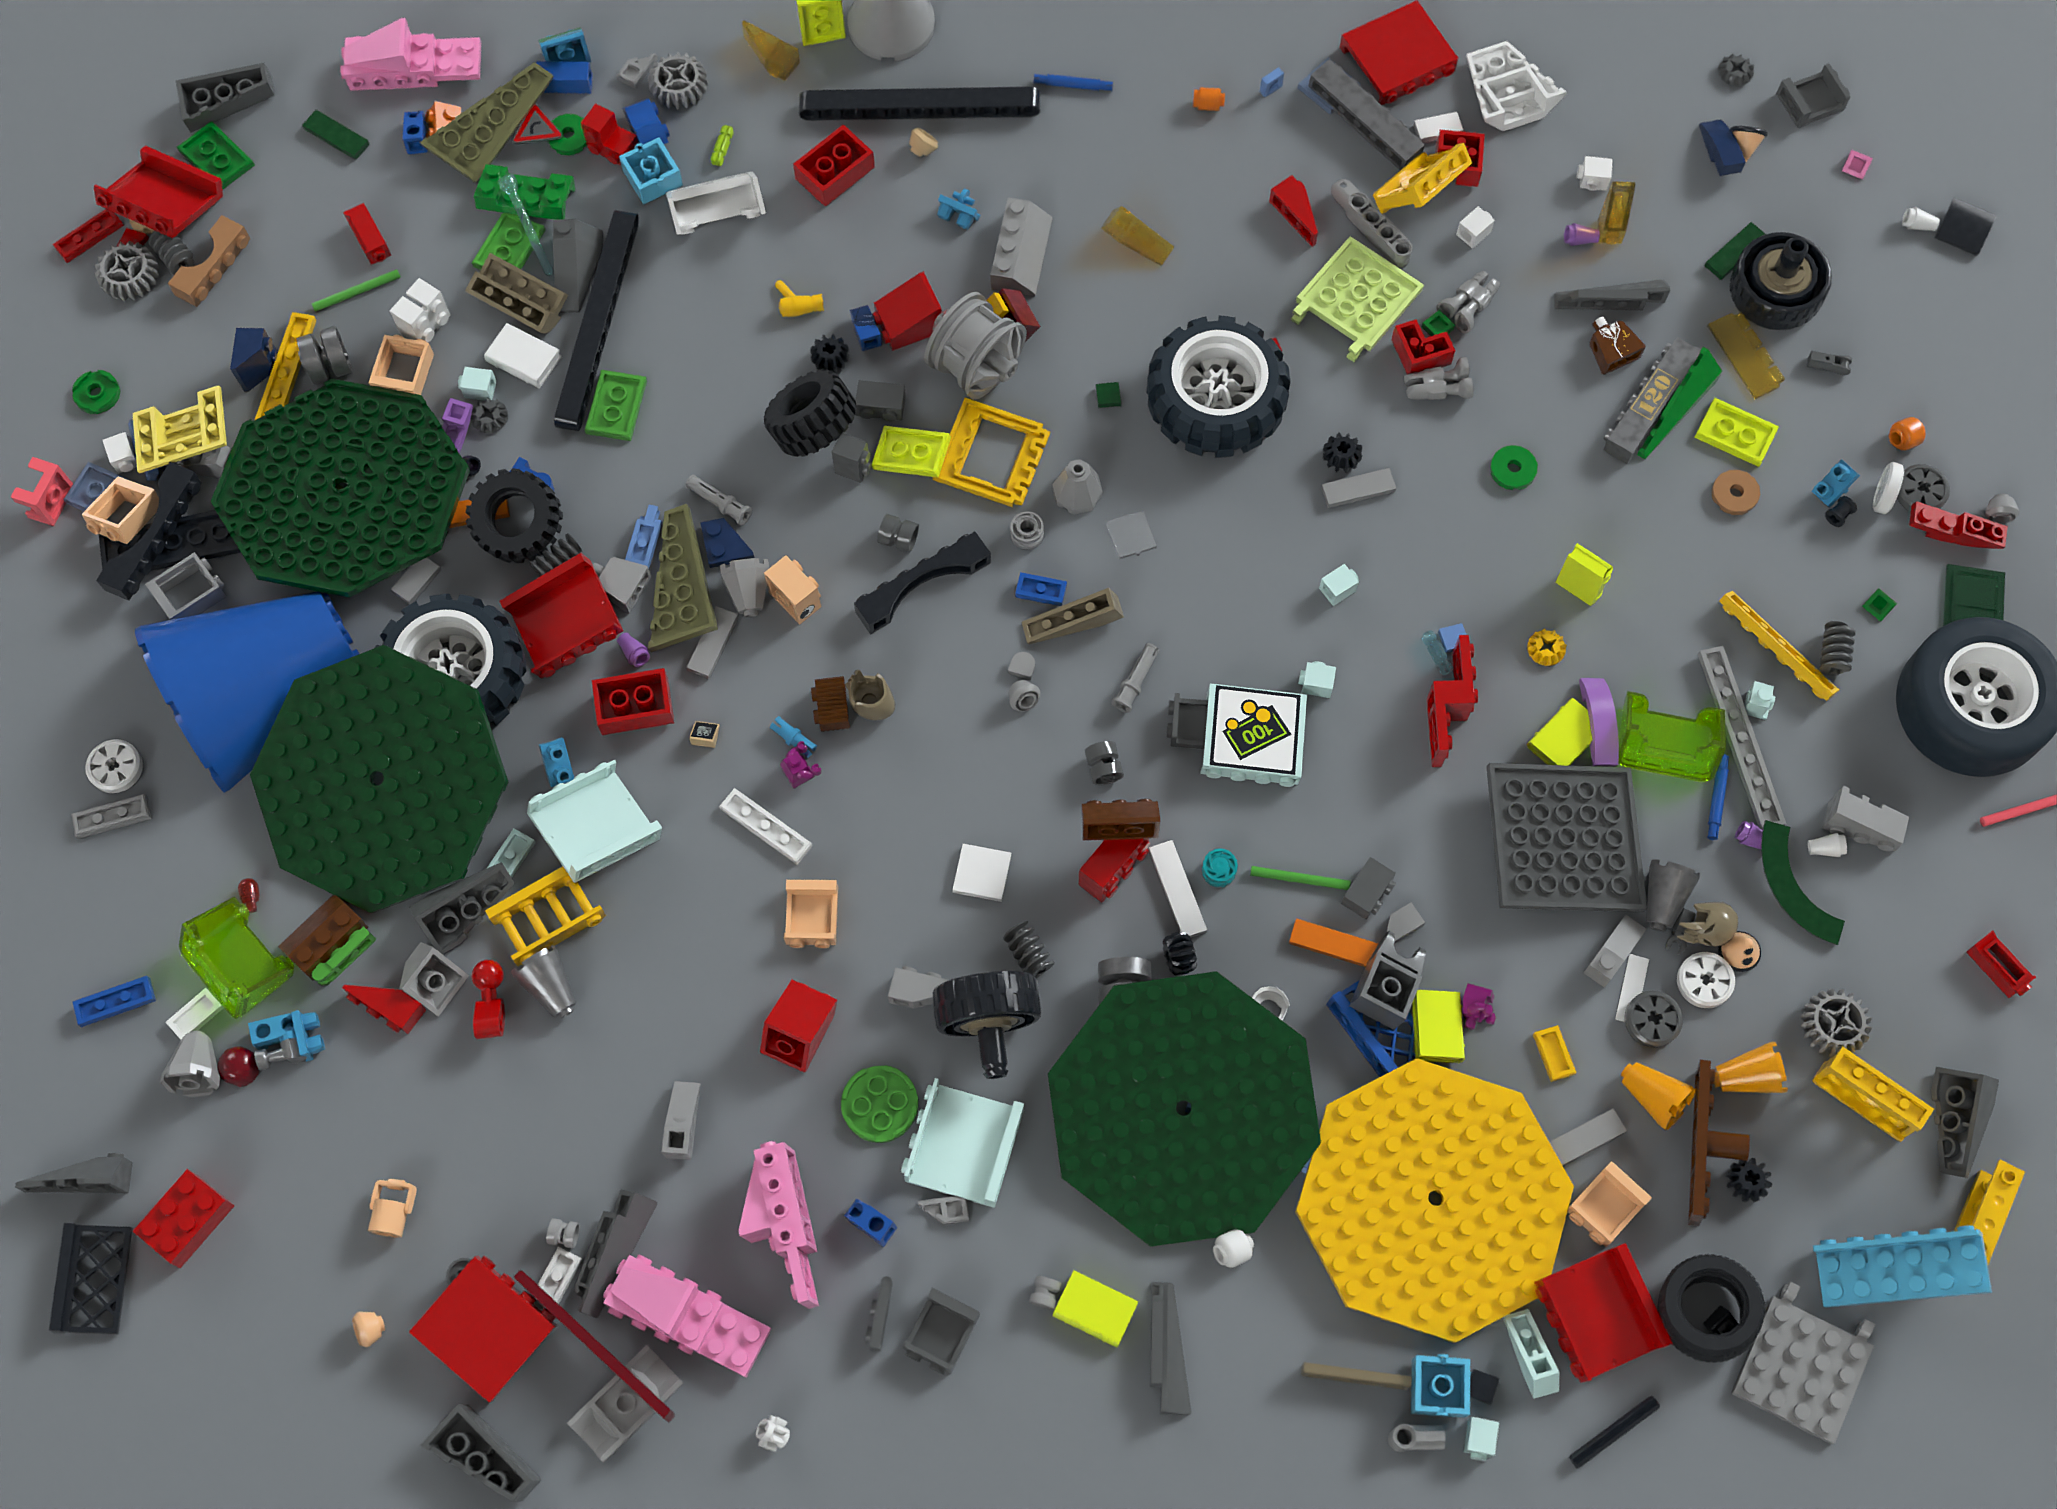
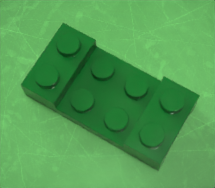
M486 164L474 193L476 209L563 220L565 219L566 201L569 192H575L573 176L551 173L549 179L509 174L508 167Z

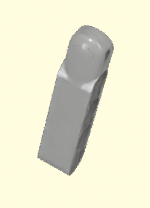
M1340 179L1335 182L1331 187L1332 196L1346 211L1347 218L1390 263L1398 268L1407 266L1413 249L1412 243L1385 214L1380 213L1378 207L1368 196L1360 192L1349 180ZM1341 184H1346L1347 187H1346V188H1342L1340 185H1341Z

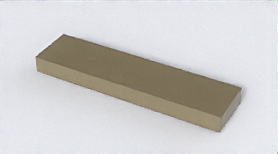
M1304 1362L1301 1368V1375L1304 1377L1407 1390L1411 1387L1412 1376Z

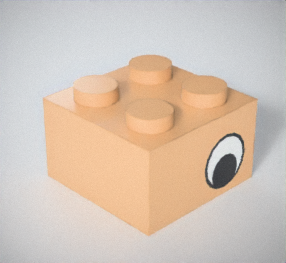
M785 555L764 572L769 594L800 625L821 608V595L818 592L819 585L812 576L807 577L802 572L803 568L795 559L791 561Z

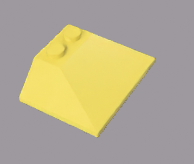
M219 385L197 392L198 405L163 416L153 406L133 413L137 472L143 473L168 465L169 462L174 463L227 446L222 392Z

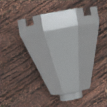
M1081 459L1070 461L1052 484L1057 506L1068 509V512L1073 515L1092 511L1097 501L1103 495L1098 474L1088 463Z
M759 558L734 560L730 562V567L728 568L725 567V564L720 565L721 579L738 613L744 614V617L757 616L758 612L763 610L767 587L764 572L769 569L768 559H763V563L759 562Z
M191 1031L181 1039L161 1076L160 1083L169 1092L176 1093L177 1089L183 1090L184 1096L195 1097L211 1095L214 1088L216 1090L219 1087L220 1075L212 1040L202 1031Z

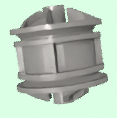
M972 292L962 297L950 309L947 308L936 318L932 329L933 333L926 346L924 360L932 369H937L941 373L950 372L958 378V385L965 390L967 396L971 399H979L992 391L1000 382L1008 381L1018 368L1017 359L1026 340V328L1018 322L1015 323L1010 318H1000L993 312L992 305L986 301L982 294Z

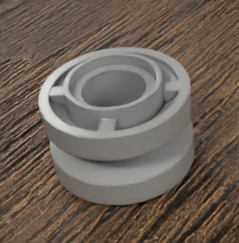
M1025 511L1017 514L1012 519L1010 526L1011 539L1017 547L1029 550L1040 545L1044 537V524L1039 515L1034 512ZM1025 528H1029L1033 531L1025 533L1022 530Z

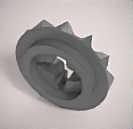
M1731 54L1729 57H1724L1720 62L1718 73L1725 83L1732 86H1742L1752 79L1754 65L1750 64V59L1742 58V54L1738 57ZM1733 67H1741L1740 71L1736 70L1731 73Z
M487 398L486 401H478L477 406L472 409V424L477 430L484 433H493L500 430L508 420L507 408L498 399L490 400ZM485 410L492 413L494 420L488 416L485 417Z

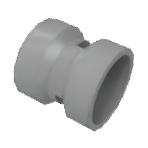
M552 1218L547 1232V1244L557 1245L560 1243L564 1244L567 1248H575L578 1241L580 1224L572 1221L563 1223L560 1219Z
M1036 1276L1034 1283L1036 1289L1031 1294L1029 1303L1044 1309L1054 1310L1056 1304L1055 1295L1060 1291L1061 1283L1047 1277Z

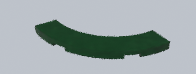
M1765 820L1761 836L1763 870L1775 899L1787 915L1807 932L1826 942L1838 945L1845 921L1824 912L1811 902L1793 876L1788 857V837L1791 827Z

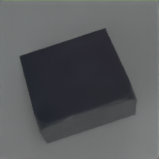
M1720 1305L1703 1324L1712 1335H1721L1717 1330L1718 1328L1724 1334L1733 1330L1739 1323L1730 1311Z

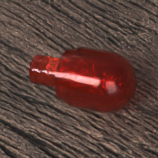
M245 878L238 885L239 899L243 904H246L248 913H254L257 911L256 902L259 901L260 897L259 886L254 879Z

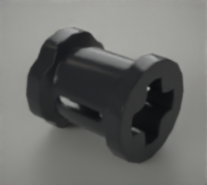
M1842 496L1837 500V504L1833 509H1828L1825 512V517L1833 526L1841 527L1845 523V519L1857 511V505L1851 498Z

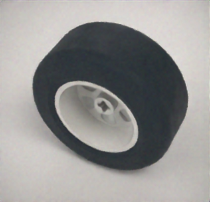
M1972 617L1951 622L1933 632L1907 661L1900 674L1896 689V707L1901 725L1910 741L1924 756L1949 771L1973 777L1996 776L2013 771L2028 762L2057 732V661L2050 650L2039 639L2027 630L2010 622L1989 617ZM1960 671H1964L1971 683L1963 686L1954 680V676ZM1980 673L1991 678L1993 681L1991 683L1982 681ZM2001 687L2003 689L2006 696L2008 697V700L2000 699L1998 697V688ZM1952 694L1961 695L1964 705L1959 707ZM1999 708L2006 712L2008 717L2003 722L1997 723L1991 715V710ZM1970 711L1979 713L1982 722L1969 716L1968 713Z

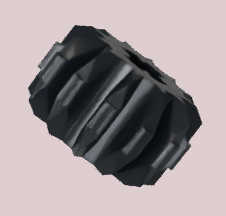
M823 334L822 341L815 339V346H811L810 352L812 354L811 362L816 365V369H824V371L833 370L834 373H837L838 367L844 369L845 362H849V347L847 344H844L842 337L836 339V336L832 334L830 338H827Z
M1339 432L1336 438L1330 436L1328 443L1324 444L1323 460L1328 461V468L1335 466L1336 473L1340 468L1347 473L1349 467L1355 469L1358 464L1357 462L1361 461L1362 445L1358 444L1357 438L1350 439L1349 433L1342 437Z
M1185 931L1165 936L1163 939V951L1169 970L1175 976L1189 974V972L1194 971L1197 967V957L1191 937Z
M1751 1158L1749 1162L1739 1160L1738 1164L1734 1162L1730 1165L1732 1171L1726 1173V1177L1732 1180L1727 1184V1187H1734L1736 1190L1732 1194L1733 1197L1742 1194L1743 1202H1747L1749 1198L1753 1202H1757L1760 1196L1765 1197L1768 1195L1766 1189L1772 1187L1773 1183L1766 1180L1771 1176V1172H1764L1762 1170L1765 1168V1163L1757 1166L1756 1158ZM1745 1177L1748 1179L1752 1178L1753 1183L1751 1181L1746 1182Z

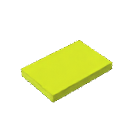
M796 0L803 46L846 38L842 0Z
M1714 397L1694 438L1759 467L1779 426Z
M884 426L872 461L873 470L939 478L951 436L949 433Z

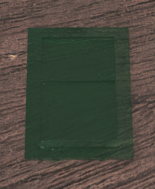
M1947 564L1943 626L1960 619L1972 617H1989L2004 621L2005 572Z

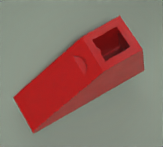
M343 985L342 987L348 994L346 998L356 1006L362 1003L368 1007L366 1012L377 1020L380 1017L386 1019L388 1022L385 1025L396 1033L402 1030L409 1034L426 1012V1008L420 1002L402 990Z

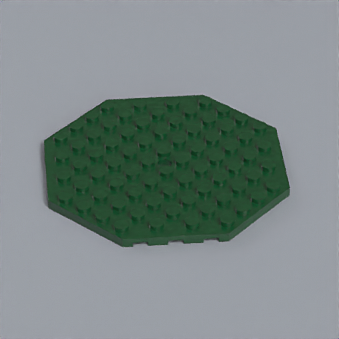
M331 379L324 383L325 386L315 391L310 389L294 397L295 401L285 406L280 404L264 412V416L254 421L250 419L242 423L210 502L257 580L352 597L442 550L470 469L422 395ZM341 482L347 483L348 486L339 489V491L335 488Z
M381 645L294 679L250 773L279 868L369 913H375L464 879L468 871L467 867L481 844L482 835L487 824H490L498 807L497 803L503 791L505 792L509 783L478 689L386 645ZM377 772H381L384 779L382 784L377 786L372 780H374V775Z
M1217 971L1114 985L1047 1073L1061 1178L1150 1247L1217 1238L1234 1229H1239L1245 1234L1255 1233L1321 1144L1306 1038ZM1186 1100L1191 1104V1112L1188 1115L1181 1116L1177 1113L1176 1105L1179 1101Z

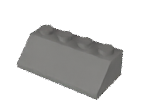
M1008 197L990 274L991 289L1000 291L1002 288L1018 290L1023 295L1036 297L1052 224V216L1031 201Z

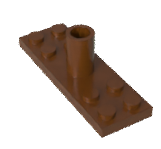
M1700 1060L1695 1072V1089L1697 1091L1694 1097L1688 1225L1699 1226L1702 1219H1706V1215L1709 1213L1710 1198L1705 1197V1193L1710 1188L1711 1172L1706 1171L1707 1157L1748 1161L1750 1147L1749 1134L1708 1130V1116H1711V1110L1714 1108V1095L1709 1093L1712 1091V1085L1715 1083V1069H1711L1710 1060Z

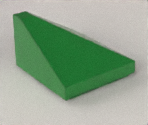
M1878 588L1862 607L1881 622L1898 603Z

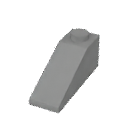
M1625 915L1584 971V974L1605 988L1647 929L1628 915Z

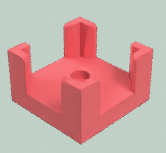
M32 457L28 467L43 472L34 492L18 487L15 488L11 498L16 503L31 507L30 511L25 512L28 518L54 526L66 505L63 499L73 483L57 464Z

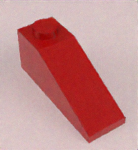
M1291 175L1271 188L1269 202L1313 247L1316 245L1318 231L1304 184L1299 180L1297 181Z

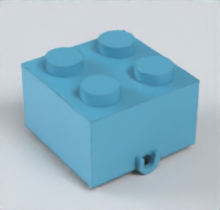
M659 137L644 145L638 143L633 150L619 156L623 172L643 205L665 195L668 191L683 186L680 170Z
M1437 1354V1357L1416 1355L1412 1359L1411 1414L1465 1418L1470 1415V1359L1448 1358L1447 1354Z

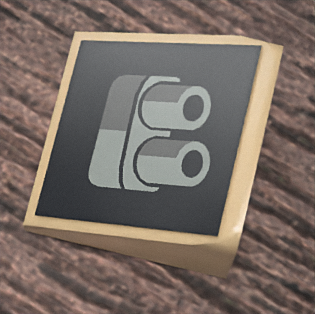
M695 721L689 738L691 745L715 748L720 725Z

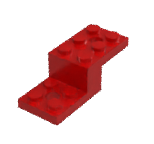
M1459 635L1453 649L1454 680L1433 681L1426 699L1432 767H1442L1444 760L1448 759L1449 750H1452V736L1448 735L1447 727H1450V722L1467 721L1470 713L1474 712V704L1478 703V690L1473 687V681L1476 680V667L1471 664V658L1474 657V645L1470 643L1469 635Z

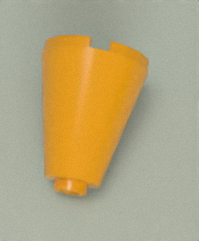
M1776 1042L1766 1043L1715 1066V1088L1720 1087L1721 1092H1787L1788 1087H1782V1082L1787 1081L1780 1052L1774 1053L1772 1048L1777 1046Z
M1638 1062L1633 1065L1629 1063L1621 1073L1623 1077L1622 1084L1658 1125L1665 1130H1669L1681 1118L1686 1104L1690 1105L1696 1095L1697 1090L1691 1085Z

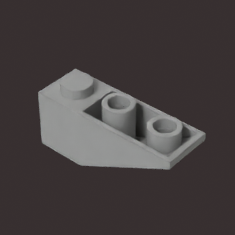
M224 446L174 462V464L194 471L196 475L220 479L232 449Z
M903 966L902 969L895 968L888 994L889 1003L913 1009L933 1004L932 994L934 989L949 980L943 979L941 975L933 972H927V974L917 973L916 969Z
M674 1081L661 1151L665 1158L692 1160L700 1083Z

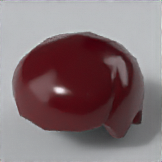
M235 1046L223 1052L218 1060L217 1067L220 1078L238 1087H244L252 1083L260 1072L255 1060V1053L245 1047Z

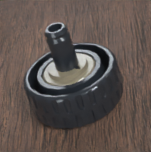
M1786 232L1762 235L1751 241L1743 249L1736 261L1730 278L1731 297L1742 315L1756 325L1773 330L1796 328L1810 321L1820 310L1831 287L1832 271L1823 251L1805 237Z
M993 971L966 975L938 985L932 994L936 1027L940 1033L957 1037L978 1036L982 1068L985 1070L983 1075L986 1079L1003 1078L1008 1074V1070H1006L1008 1061L1004 1032L1027 1027L1038 1021L1041 1017L1038 983L1032 974L1026 972Z

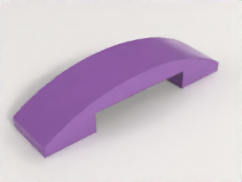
M450 398L442 417L444 421L442 428L460 453L469 427L473 405Z
M1580 678L1582 702H1587L1593 739L1590 743L1593 766L1617 767L1619 761L1618 727L1609 687L1604 678Z

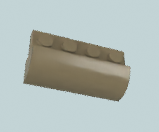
M489 253L480 272L475 271L465 290L469 294L543 334L550 332L561 319L558 314L568 297L564 292L492 253Z

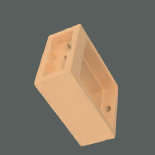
M384 335L369 385L421 395L434 356L430 344L422 339L411 340L400 335ZM394 352L421 357L413 382L386 377Z
M118 476L82 513V516L86 522L87 529L93 534H101L112 541L128 544L157 513L159 497L155 489ZM124 501L136 504L119 524L107 521Z

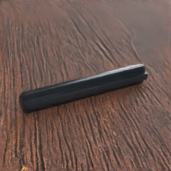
M1653 1396L1646 1398L1571 1454L1569 1457L1570 1461L1576 1468L1582 1467L1658 1410L1660 1404Z

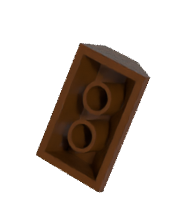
M1118 799L1112 801V803H1102L1099 800H1091L1086 804H1082L1083 841L1158 838L1160 812L1158 801L1139 799L1137 802H1127L1126 800Z
M332 895L278 947L313 981L312 971L316 969L319 963H326L334 950L342 948L349 941L348 939L354 931L360 930L363 926L366 929L369 927L339 897Z

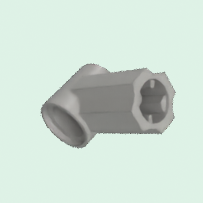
M1401 1424L1390 1431L1388 1443L1397 1452H1404L1406 1450H1444L1445 1431L1443 1430V1425L1410 1426L1408 1424ZM1398 1431H1402L1407 1435V1445H1402L1398 1442Z

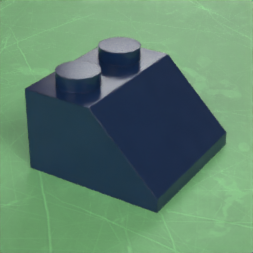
M236 328L230 369L244 392H249L270 376L276 361L278 349L274 347L272 338L268 336L264 328Z

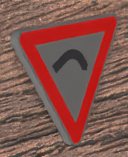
M535 104L524 118L513 138L514 144L557 140L562 138V133L539 106Z

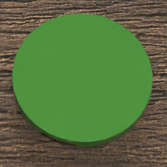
M887 1065L864 1068L857 1072L847 1082L841 1097L842 1114L847 1126L855 1135L869 1142L883 1143L899 1138L910 1129L918 1112V1096L914 1084L905 1073Z

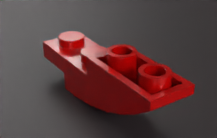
M1918 501L1911 505L1909 526L1926 531L1925 537L1976 548L2003 549L2006 546L2008 526L1967 512L1959 516Z

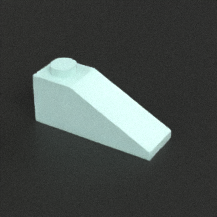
M1529 1309L1504 1316V1322L1523 1377L1533 1398L1559 1392V1371Z

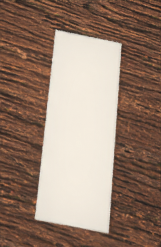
M1629 954L1615 1020L1625 1022L1624 1016L1628 1004L1634 997L1642 993L1649 959Z

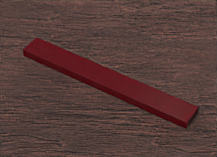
M519 1270L515 1274L514 1278L664 1420L669 1423L675 1417V1413L533 1279L524 1271Z

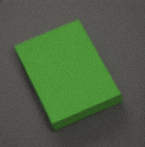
M502 213L472 261L473 267L481 270L489 253H492L522 269L545 232V227L517 214Z
M601 370L585 426V433L631 441L647 383L646 377Z

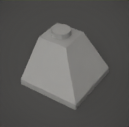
M420 942L405 962L400 988L439 1017L469 975L435 948Z

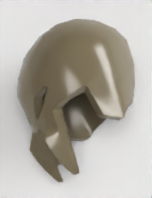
M855 670L854 674L851 675L845 684L849 690V700L852 709L861 717L870 720H883L890 717L895 710L896 704L883 676L879 673L875 677L863 676L860 670Z
M1724 902L1694 904L1693 907L1697 910L1696 921L1679 923L1680 926L1686 929L1684 930V936H1677V938L1693 944L1701 943L1713 947L1724 945L1737 932V913L1730 905Z

